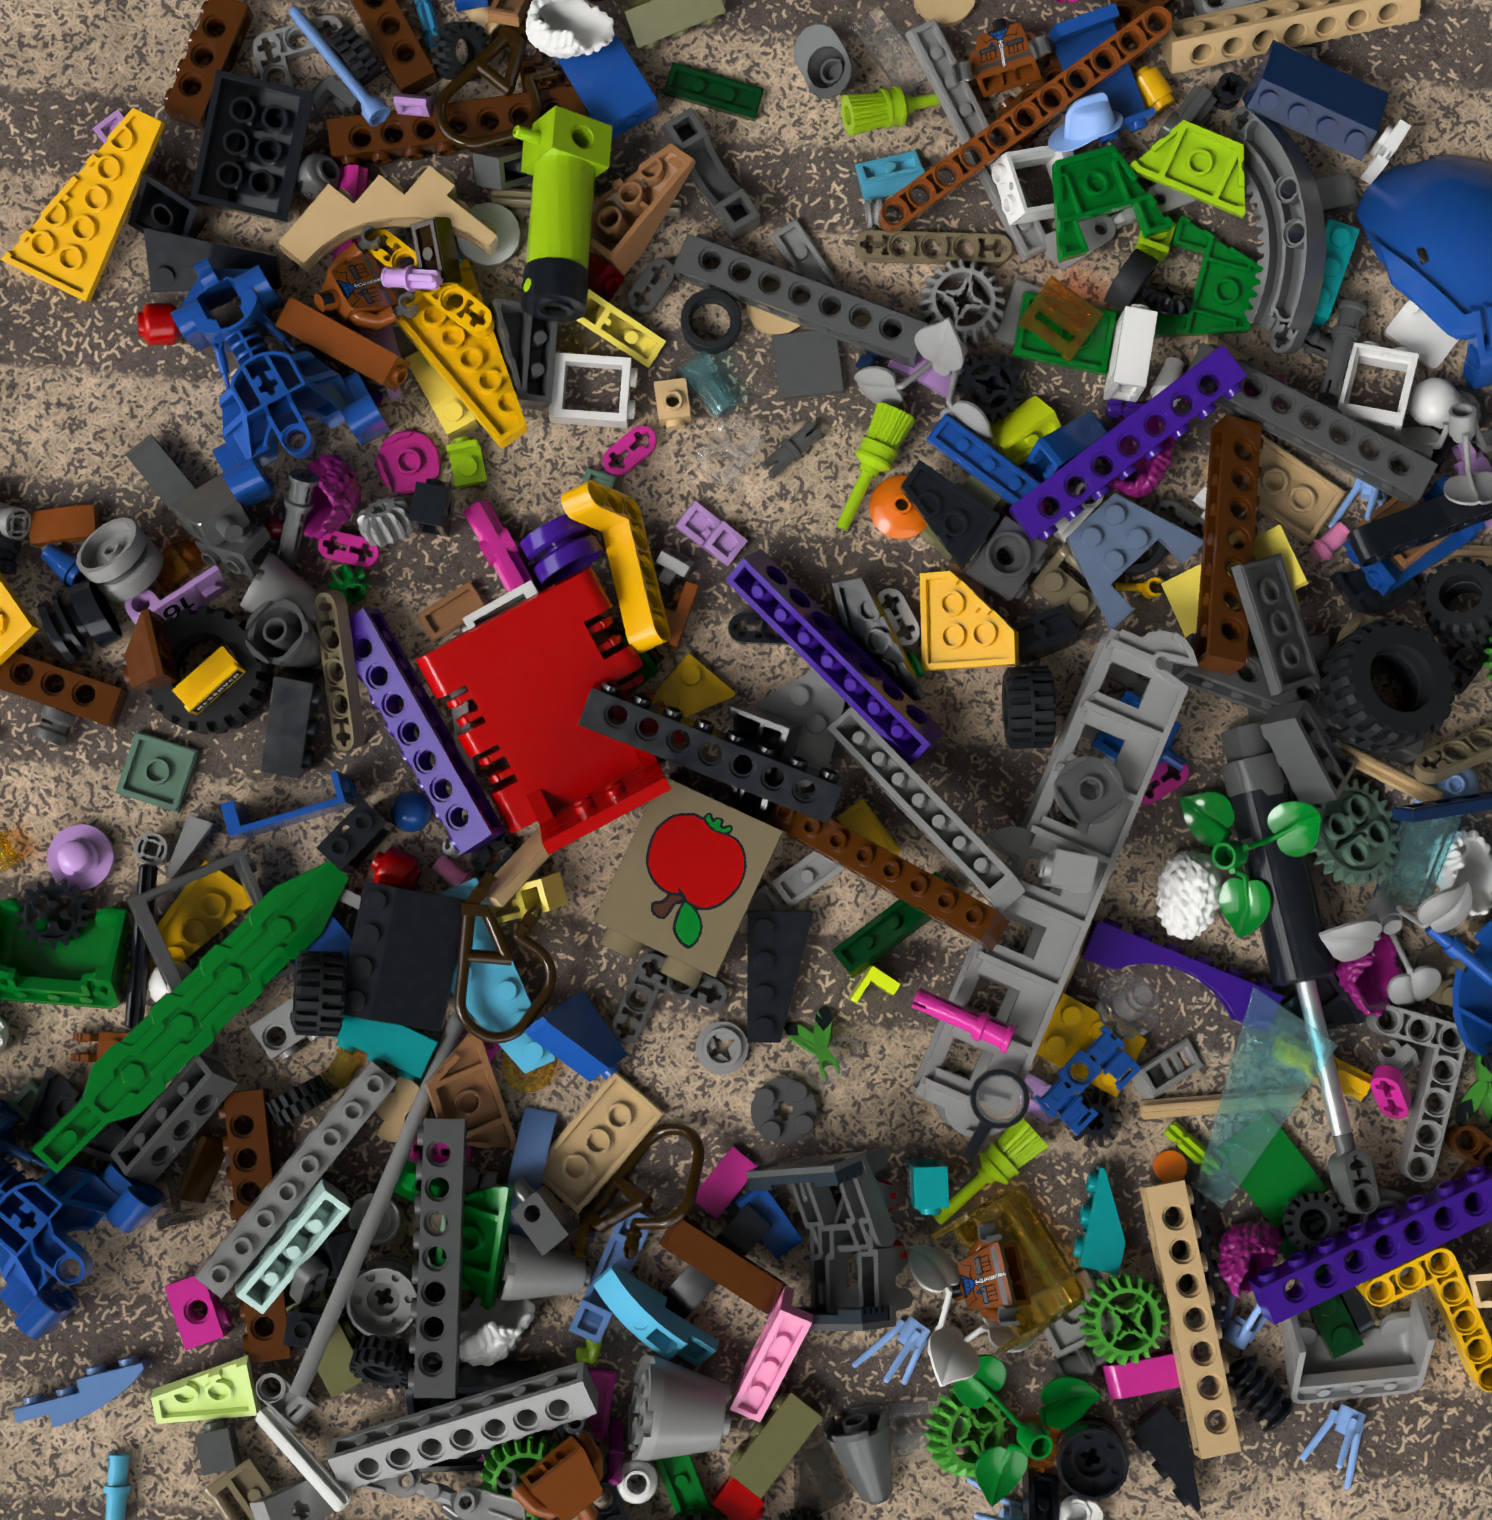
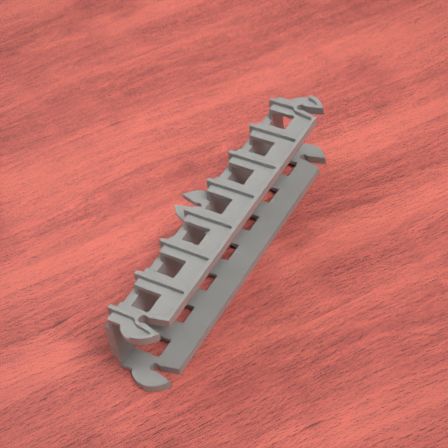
M1111 628L1100 637L1072 706L1066 715V720L1045 770L1042 772L1040 782L1021 827L1001 828L980 838L1001 855L1011 857V866L1008 862L1003 863L1017 877L1025 889V892L1001 914L1033 929L1022 954L999 944H996L991 951L972 941L948 998L949 1001L980 1014L981 1011L967 1006L979 977L1006 988L1007 991L996 1017L990 1015V1018L1009 1026L1011 1024L1017 1025L1007 1052L1005 1054L1000 1052L999 1047L986 1041L980 1040L977 1042L973 1040V1037H970L971 1033L939 1020L909 1090L914 1095L934 1103L935 1109L942 1120L964 1136L972 1137L980 1121L971 1109L969 1095L974 1081L982 1073L992 1069H1005L1017 1074L1025 1082L1189 689L1187 685L1171 674L1173 663L1192 667L1198 666L1194 650L1188 641L1176 632L1159 630L1148 632L1144 637H1140L1124 629L1117 631ZM1137 673L1150 678L1149 683L1139 680ZM1105 677L1132 688V693L1142 698L1138 709L1100 693L1099 691ZM1101 730L1124 740L1116 762L1106 755L1104 757L1105 760L1111 762L1118 769L1124 782L1123 798L1119 810L1104 822L1098 824L1077 823L1075 828L1047 817L1055 798L1054 782L1060 770L1068 762L1078 758L1073 753L1079 738L1082 737L1093 741L1098 731ZM1084 781L1081 784L1083 790L1080 793L1083 798L1088 796L1093 800L1096 797L1094 791L1098 787L1095 783L1089 785ZM1055 849L1099 857L1092 892L1077 893L1053 887L1046 891L1021 880V876L1030 856L1040 860L1042 856L1046 857L1048 851ZM953 1038L982 1049L969 1080L941 1068ZM996 1075L989 1077L981 1083L976 1097H980L986 1102L1014 1106L1021 1089L1013 1078L1006 1075ZM980 1110L983 1117H985L989 1121L995 1122L993 1119H991L989 1116H987ZM992 1128L987 1137L992 1136L1003 1129Z

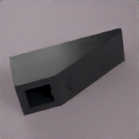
M1160 1400L1129 1425L1135 1432L1131 1439L1142 1453L1149 1450L1156 1460L1151 1465L1163 1480L1168 1477L1171 1478L1177 1486L1172 1492L1182 1505L1186 1507L1191 1504L1198 1512L1201 1510L1187 1432Z

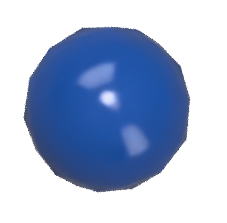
M407 791L398 795L394 799L390 810L392 822L396 827L404 832L412 833L422 830L430 821L432 814L429 800L423 794L416 791Z

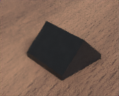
M149 171L143 172L128 224L144 234L143 228L147 225L157 227L159 230L180 232L197 238L209 220L202 207Z

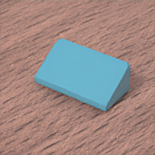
M917 150L855 164L864 201L894 195L925 173Z

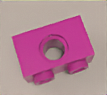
M194 1274L164 1286L185 1351L220 1339L230 1333L229 1326H232V1320L227 1307L222 1308L219 1297L198 1281ZM196 1300L206 1303L208 1307L206 1316H199L195 1313L194 1302Z

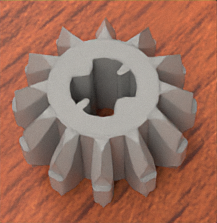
M389 495L385 499L380 500L378 498L376 502L368 503L367 508L359 512L360 516L357 519L361 535L364 536L370 546L379 545L384 547L390 543L394 545L397 540H404L405 535L413 531V525L409 521L411 508L408 507L401 496L393 498L392 495Z

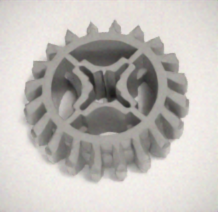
M961 259L958 261L957 268H954L953 264L949 261L945 264V272L937 267L933 272L935 278L927 276L925 279L927 287L920 290V295L925 299L919 301L918 308L926 310L921 313V317L925 321L932 320L928 323L931 325L944 319L937 308L936 302L942 303L941 306L951 312L952 323L960 340L966 345L967 338H969L973 345H977L979 343L978 334L987 340L990 337L989 329L995 331L998 329L999 324L995 319L1003 318L1004 312L999 308L1005 306L1006 299L998 297L1004 291L1003 286L993 287L998 277L996 275H992L989 278L986 277L988 272L987 266H984L979 272L975 270L977 262L972 261L970 267L965 268V262ZM963 281L962 286L958 290L947 289L946 292L940 291L943 286L950 282ZM973 284L984 293L987 304H984L983 300L975 297L972 292ZM964 291H966L965 299L967 302L964 309L962 308L960 316H958L959 307H957L960 298H962ZM978 314L985 316L973 325L960 326L962 320L967 316L977 317Z

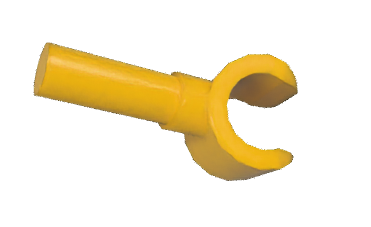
M1153 577L1143 583H1116L1115 590L1135 591L1141 593L1145 598L1152 599L1160 596L1162 593L1151 592L1149 588L1150 583L1159 584L1162 583V580Z

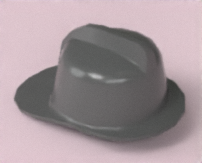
M814 24L805 28L796 40L794 57L808 88L815 96L821 99H831L838 96L841 92H847L849 90L848 86L853 79L854 67L839 36L832 28L824 24Z

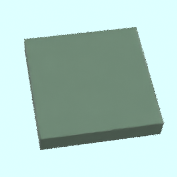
M136 731L115 793L180 813L200 751Z

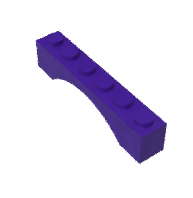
M1104 917L1103 922H1093V927L1080 958L1109 970L1137 964H1157L1180 970L1196 978L1210 989L1224 1005L1232 1020L1258 1031L1269 1033L1283 997L1274 992L1276 986L1261 980H1257L1256 984L1243 980L1244 973L1226 967L1225 972L1213 967L1214 961L1200 955H1196L1194 959L1182 955L1184 949L1171 943L1165 942L1164 947L1152 943L1153 936L1138 930H1135L1133 934L1121 930L1123 924Z

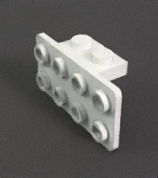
M1408 299L1385 329V335L1400 347H1405L1412 350L1413 353H1418V361L1431 370L1436 369L1459 341V339L1447 335L1410 299Z

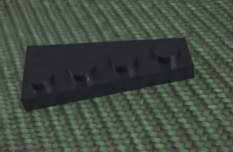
M147 225L143 228L151 292L190 291L199 278L194 264L205 258L210 260L214 268L251 269L259 265L274 289H280L282 286L279 254L240 245H228L219 243L217 240L191 237L184 233L163 231L157 229V227Z
M867 575L833 582L832 586L843 631L913 701L925 698L926 695Z
M747 910V1043L781 1042L813 910Z

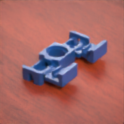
M1107 1026L1099 1029L1102 1034L1085 1052L1082 1049L1078 1050L1056 1073L1059 1079L1042 1097L1038 1094L1034 1097L1035 1103L1051 1118L1058 1117L1059 1115L1056 1113L1058 1111L1061 1114L1059 1118L1073 1131L1072 1133L1075 1136L1079 1135L1099 1113L1092 1107L1090 1109L1086 1108L1081 1103L1083 1098L1075 1096L1074 1093L1077 1095L1081 1094L1102 1071L1105 1075L1107 1073L1112 1075L1117 1080L1114 1083L1116 1085L1115 1088L1118 1091L1122 1090L1141 1070V1067L1124 1050L1121 1053L1117 1050V1047L1120 1050L1124 1049L1125 1044L1119 1037L1116 1038L1112 1034L1113 1031ZM1074 1063H1082L1088 1068L1089 1073L1085 1081L1079 1082L1072 1078L1070 1069Z

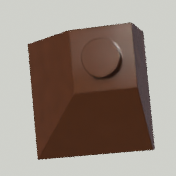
M150 609L141 610L124 655L126 665L122 666L126 684H131V687L139 692L179 682L164 618Z

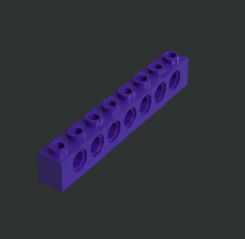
M1222 344L1012 505L1009 513L1032 542L1037 538H1040L1042 542L1059 530L1055 526L1065 517L1070 522L1085 510L1082 506L1084 502L1091 497L1095 501L1099 500L1111 490L1108 485L1117 477L1121 481L1125 480L1137 470V467L1134 465L1143 457H1146L1149 461L1164 450L1161 444L1169 437H1172L1174 441L1191 429L1188 425L1190 421L1197 416L1200 420H1203L1217 409L1214 404L1223 396L1229 400L1244 388L1241 382L1247 377L1246 373ZM1205 378L1213 380L1217 387L1216 392L1212 394L1205 393L1200 387V380ZM1185 399L1190 405V412L1186 414L1178 413L1173 406L1174 400ZM1150 419L1160 420L1164 426L1163 433L1152 434L1147 429V421ZM1124 439L1133 440L1137 444V452L1132 455L1125 454L1120 448V442ZM1098 459L1107 460L1111 465V472L1107 475L1098 474L1094 469V462ZM1072 479H1078L1083 482L1085 492L1081 495H1073L1068 491L1067 483ZM1046 499L1054 500L1059 507L1058 513L1053 516L1044 514L1041 510V502Z
M762 549L744 557L725 580L910 766L924 757L946 734Z
M362 608L349 618L357 677L364 682L370 692V701L383 715L387 731L396 738L400 745L404 761L413 768L417 775L418 786L430 798L435 816L447 828L449 840L453 847L460 851L461 854L476 852L506 831L472 771L455 746V741L379 608ZM369 641L372 644V652L370 655L367 651V645ZM385 669L388 673L386 683L383 680V671ZM400 697H402L404 701V707L402 711L400 710L398 705ZM416 725L420 729V735L418 739L414 734V728ZM432 753L436 757V764L434 767L431 765L430 756ZM447 781L452 785L451 795L446 791ZM463 809L468 813L467 823L462 819Z
M1486 1166L1470 1168L1465 1172L1464 1176L1456 1180L1441 1182L1436 1186L1435 1190L1425 1195L1418 1194L1407 1199L1406 1204L1396 1209H1385L1376 1215L1377 1218L1369 1222L1357 1223L1348 1227L1347 1232L1339 1235L1337 1238L1328 1237L1322 1239L1317 1243V1247L1306 1252L1293 1253L1287 1257V1261L1277 1266H1267L1260 1269L1257 1275L1248 1279L1262 1315L1276 1325L1492 1221V1169ZM1472 1193L1471 1201L1465 1205L1466 1197ZM1443 1207L1441 1216L1435 1219L1437 1210ZM1413 1221V1228L1410 1232L1405 1233L1407 1225ZM1384 1235L1383 1243L1376 1248L1377 1239ZM1354 1250L1353 1258L1346 1262L1347 1254ZM1324 1264V1271L1319 1276H1315L1317 1268ZM1295 1278L1293 1287L1285 1291L1287 1282Z

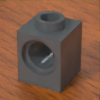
M218 1419L203 1424L204 1429L195 1435L203 1476L237 1468L242 1462L234 1422L224 1424L223 1419Z

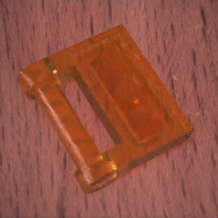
M1051 275L1018 320L1017 325L1023 330L1028 328L1062 353L1061 357L1069 362L1104 313ZM1038 311H1041L1075 337L1069 343L1034 316Z

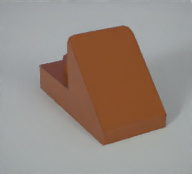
M687 581L684 588H677L672 606L676 607V611L664 608L670 630V640L668 643L671 649L677 651L699 590L698 585Z

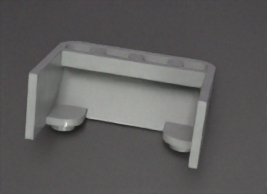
M1421 1292L1414 1293L1409 1311L1394 1310L1387 1313L1386 1317L1381 1321L1380 1328H1375L1360 1336L1364 1344L1363 1346L1336 1359L1330 1357L1320 1334H1316L1315 1326L1312 1323L1298 1320L1297 1315L1284 1320L1282 1340L1287 1384L1293 1402L1308 1404L1399 1395L1420 1389L1424 1383L1435 1343L1434 1333Z

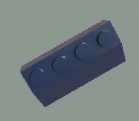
M1273 40L1242 100L1246 109L1362 161L1378 132L1389 93Z

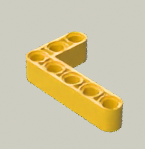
M589 480L561 495V503L569 518L601 531L603 534L629 644H632L637 653L641 654L669 641L670 630L642 514L636 501L632 497L594 480Z
M1444 1244L1356 1286L1370 1304L1381 1307L1428 1285L1465 1372L1482 1390L1492 1392V1340L1479 1310L1475 1307L1473 1296L1456 1257ZM1440 1252V1256L1438 1257V1259H1436L1433 1262H1430L1432 1256ZM1410 1267L1408 1273L1400 1277L1402 1270ZM1380 1281L1379 1286L1375 1290L1370 1291L1372 1284ZM1453 1281L1450 1288L1443 1291L1444 1286L1448 1282ZM1465 1310L1463 1316L1456 1319L1458 1313ZM1477 1339L1475 1345L1468 1347L1473 1340ZM1489 1368L1488 1372L1481 1376L1483 1370Z

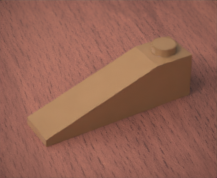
M670 143L641 163L635 173L623 181L620 178L612 183L613 188L599 198L595 195L593 200L590 250L624 276L645 251L696 161Z

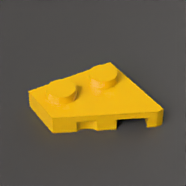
M688 653L655 692L652 704L663 700L665 705L676 707L684 712L683 716L689 717L726 700H730L737 693Z

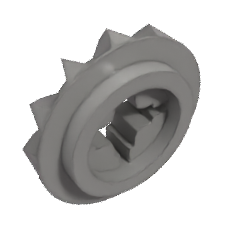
M725 1021L714 1022L706 1026L697 1038V1058L702 1066L710 1072L716 1074L732 1073L740 1068L746 1060L748 1054L747 1038L744 1032L733 1023ZM715 1035L722 1042L734 1039L728 1047L731 1060L726 1056L724 1057L722 1053L710 1057V1054L716 1048L715 1040L712 1036Z

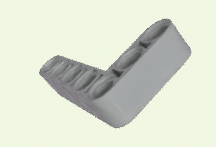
M1388 1005L1386 1006V1011L1391 1017L1390 1025L1383 1029L1379 1025V1017L1367 1015L1366 1022L1371 1031L1426 1047L1398 1158V1169L1404 1177L1417 1182H1425L1431 1179L1436 1171L1466 1047L1458 1033L1456 1023ZM1415 1020H1419L1423 1027L1422 1033L1418 1037H1414L1410 1031L1411 1024ZM1447 1029H1451L1454 1034V1041L1450 1046H1446L1442 1039L1443 1033ZM1439 1061H1443L1446 1065V1073L1442 1078H1438L1434 1072L1435 1065ZM1431 1093H1435L1438 1097V1105L1433 1110H1430L1426 1104V1099ZM1427 1125L1430 1129V1137L1427 1141L1421 1142L1418 1137L1419 1129ZM1419 1157L1422 1161V1169L1419 1173L1413 1174L1410 1164L1414 1158Z

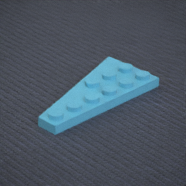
M476 877L439 894L466 900L479 881ZM476 916L472 949L497 951L482 917ZM513 959L511 966L471 962L466 997L467 1010L484 1029L489 1031L501 1032L514 1027L532 1003ZM456 963V968H455L454 977H453V982H452V987H451V992H452L454 995H455V989H456V979H457V969H458L457 963ZM536 1017L532 1024L539 1020L538 1017ZM526 1032L512 1041L498 1043L524 1073H528L556 1060L553 1054L531 1039Z

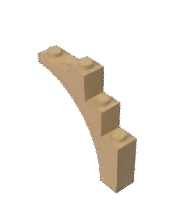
M430 165L405 195L403 194L405 190L399 183L391 178L387 181L380 175L376 177L355 203H353L355 199L341 187L336 190L328 184L278 242L282 253L307 273L328 253L347 241L360 237L364 227L370 225L374 226L375 230L411 227V224L433 217H448L452 223L454 236L471 242L489 255H492L499 246L498 236L496 235L497 230L484 219L478 221L471 215V209L459 199L455 202L453 201L457 197L454 179L444 170L440 169L437 172Z

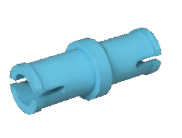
M110 1453L108 1454L107 1484L103 1488V1493L107 1494L105 1520H126L127 1493L131 1492V1485L128 1484L130 1454Z

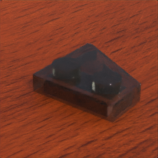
M824 1434L804 1443L794 1455V1508L796 1514L800 1513L801 1507L807 1508L808 1515L811 1510L816 1511L819 1515L854 1497Z

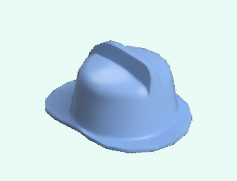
M1104 92L1082 97L1070 105L1065 115V123L1050 135L1048 140L1049 148L1055 152H1067L1080 148L1099 137L1115 132L1121 127L1124 121L1123 117L1119 112L1111 109L1108 97Z

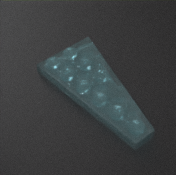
M1255 986L1252 988L1249 1005L1241 1026V1033L1233 1054L1218 1113L1214 1120L1209 1144L1195 1186L1200 1193L1222 1209L1229 1202L1339 1046Z

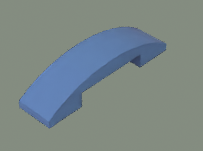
M525 1106L507 1184H513L523 1176L534 1191L541 1188L558 1113ZM514 1197L512 1199L511 1211L519 1205ZM533 1205V1209L536 1212L537 1206ZM510 1211L507 1234H517L530 1239Z
M639 1212L615 1225L568 1331L594 1343H600L613 1312L602 1300L593 1284L612 1264L629 1274L631 1273L649 1230L640 1231L643 1234L639 1240L638 1254L633 1259H626L623 1248L627 1238L626 1230H629L631 1220L634 1218H650Z

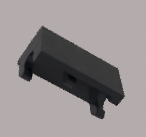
M1064 604L1011 625L1018 632L1019 665L1015 667L1023 666L1076 643L1077 631Z

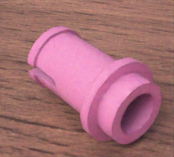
M1336 522L1319 540L1314 539L1311 542L1312 546L1309 548L1311 555L1319 562L1331 560L1333 557L1332 553L1347 540V535L1350 533L1348 528L1342 523Z
M445 854L436 861L431 869L452 887L473 879L470 877L471 872H464Z

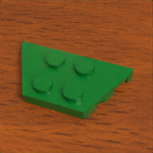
M511 1183L465 1192L462 1288L464 1290L470 1288L482 1300L480 1305L487 1310L492 1309L496 1304L515 1184ZM443 1213L440 1231H444L448 1225V1219ZM437 1247L435 1263L438 1266H442L446 1262V1252L441 1247Z

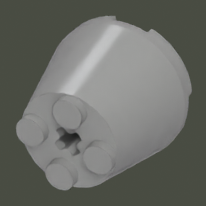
M643 1355L634 1373L633 1381L638 1383V1386L634 1387L632 1402L628 1404L626 1441L627 1450L634 1451L632 1459L650 1461L719 1450L722 1435L729 1434L731 1425L730 1415L725 1414L726 1404H728L730 1398V1384L722 1383L663 1358Z

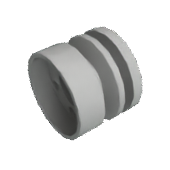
M393 1256L377 1257L367 1262V1269L359 1271L346 1301L347 1314L352 1324L364 1335H376L378 1338H381V1336L391 1338L403 1332L413 1321L411 1318L412 1298H417L418 1284L412 1283V1266L405 1260ZM386 1287L392 1290L391 1294L386 1299L381 1298V1292Z

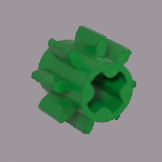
M345 563L332 571L334 581L327 583L330 591H340L346 598L347 603H351V605L367 597L365 588L371 586V583L360 565L354 568Z

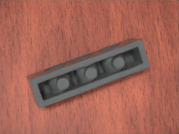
M201 1054L194 1056L111 1152V1157L125 1176L152 1185L237 1086V1081L221 1062Z

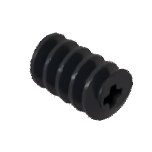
M1250 1355L1229 1366V1373L1225 1375L1226 1379L1233 1378L1229 1387L1231 1386L1233 1390L1237 1388L1242 1389L1237 1397L1239 1401L1247 1398L1251 1400L1245 1409L1248 1412L1255 1409L1259 1410L1254 1420L1257 1423L1265 1419L1268 1421L1262 1429L1264 1432L1275 1429L1288 1417L1294 1407V1402L1290 1397H1285V1390L1282 1387H1276L1277 1380L1273 1376H1268V1369L1265 1366H1259L1260 1359L1256 1355Z

